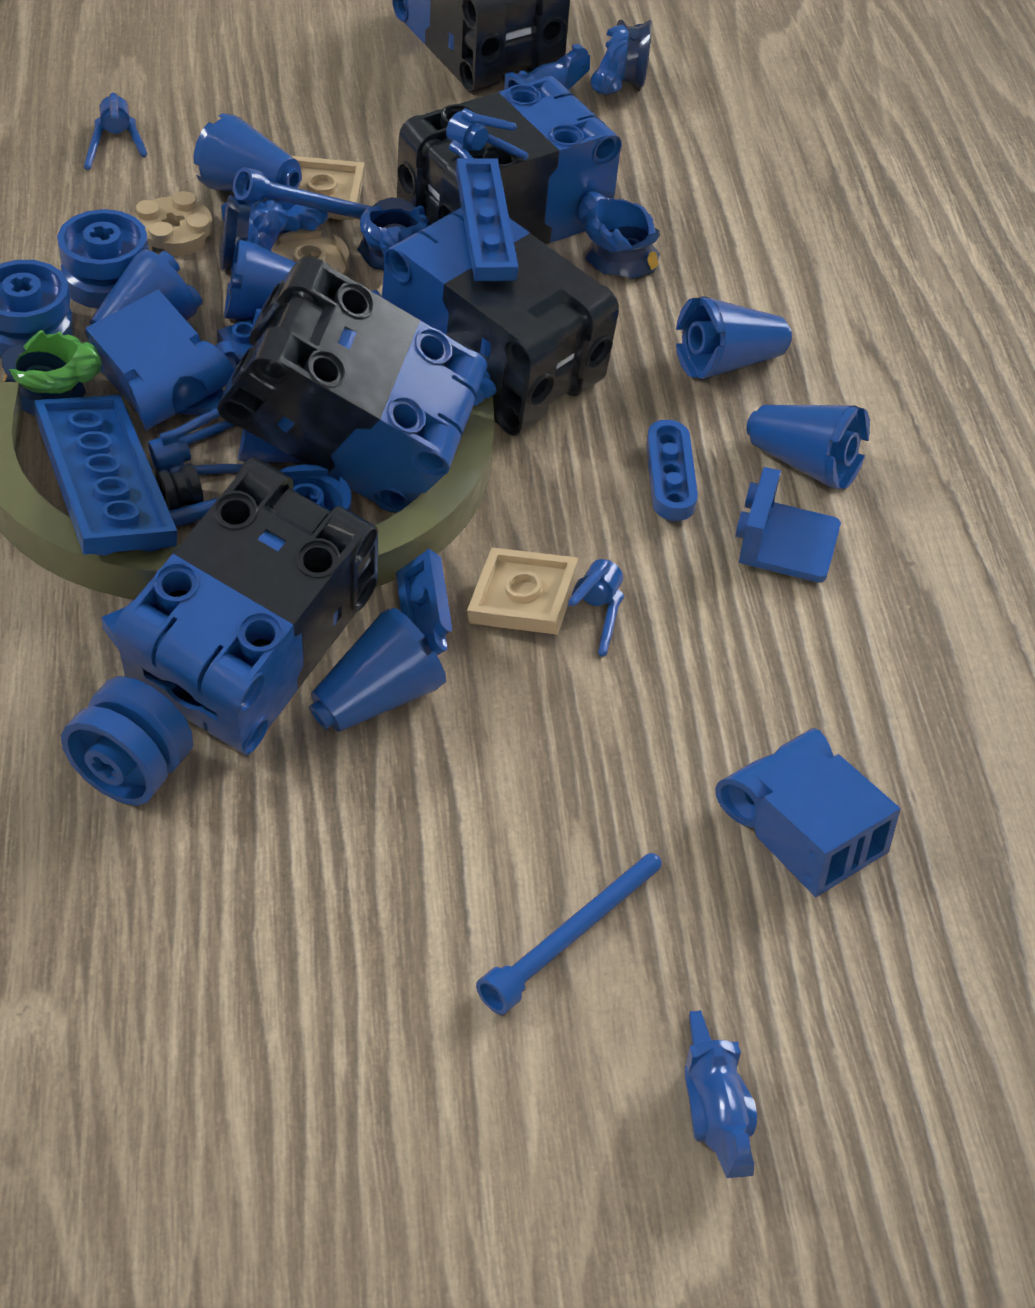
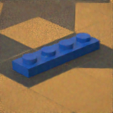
M457 158L456 178L474 281H517L519 267L498 159Z

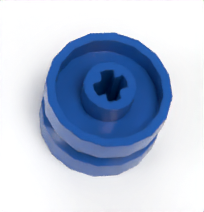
M92 210L73 216L61 226L57 235L61 271L68 281L70 298L90 308H99L133 257L144 249L149 250L145 226L136 217L116 210Z
M13 260L0 264V358L8 348L14 345L26 344L40 330H43L46 335L61 332L63 335L69 334L73 336L74 324L72 311L69 307V284L63 272L53 265L37 260Z
M117 676L107 680L93 695L88 707L81 709L65 726L61 734V743L70 764L86 782L102 794L120 803L137 806L148 803L168 777V773L174 772L193 748V734L184 715L162 693L135 678Z

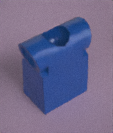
M159 289L86 327L89 341L98 349L102 365L100 371L135 410L137 409L145 431L180 413L188 406L200 402L225 388L232 373L235 371L229 359L220 349L207 341H201L198 333Z
M816 728L809 729L781 745L774 754L760 758L720 780L715 787L716 798L726 814L737 823L754 828L756 837L815 898L889 853L901 810L896 803L841 755L837 754L834 756L826 737Z

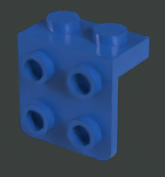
M764 467L759 484L750 482L744 507L751 509L750 513L742 511L738 521L735 537L743 539L738 563L814 582H824L827 579L841 525L840 520L833 516L774 502L781 470Z

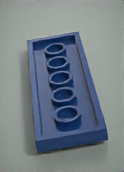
M121 395L34 400V416L83 555H109L119 551H155L164 547H176V526Z

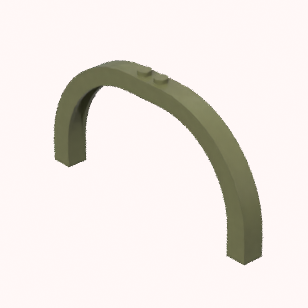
M0 382V532L22 554L42 568L65 580L98 592L122 598L136 599L180 545L164 547L155 551L130 550L114 552L109 555H83L71 518L51 505L37 492L26 478L18 463V446L24 417L19 382ZM493 396L485 398L478 405H473L448 473L426 493L422 492L418 498L403 510L385 521L374 525L378 527V580L376 587L397 579L396 572L426 550L430 549L436 554L440 553L463 531L478 510L487 490L491 473L494 436Z

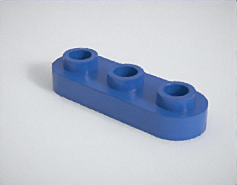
M659 420L649 427L646 441L652 505L655 512L662 518L670 521H682L694 514L698 498L690 432L683 424L677 421Z

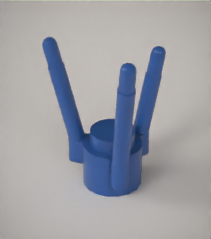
M110 93L99 105L100 117L94 121L95 129L84 163L85 170H90L104 130L114 134L121 133L125 129L129 130L142 157L147 156L146 148L136 127V120L129 115L127 101L117 96L116 93Z
M464 108L456 113L448 123L446 135L451 141L449 150L459 155L462 159H474L468 151L480 150L485 146L486 142L523 160L529 157L527 152L489 134L485 127L486 125L515 131L517 126L513 122L476 114Z
M217 408L174 430L159 434L160 438L148 441V449L156 471L165 469L169 472L178 471L181 465H184V462L191 460L188 445L223 432L235 425L223 421L186 435L219 417L220 414ZM243 464L194 465L198 475L236 473L243 466Z
M599 559L591 564L583 578H580L575 584L572 595L568 600V607L576 606L582 599L593 606L608 604L598 650L601 657L607 655L618 607L624 599V594L619 590L623 582V573L615 563L606 559Z

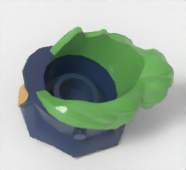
M40 330L26 344L14 345L8 348L2 355V368L6 373L2 382H19L23 411L34 416V400L83 397L86 394L83 383L89 382L100 373L101 357L98 349L89 342L81 343L75 336L63 335L61 332L46 335L43 330Z

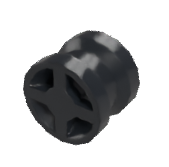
M192 463L181 465L179 470L175 472H169L165 469L155 473V479L169 511L187 504L192 505L204 501L201 482Z

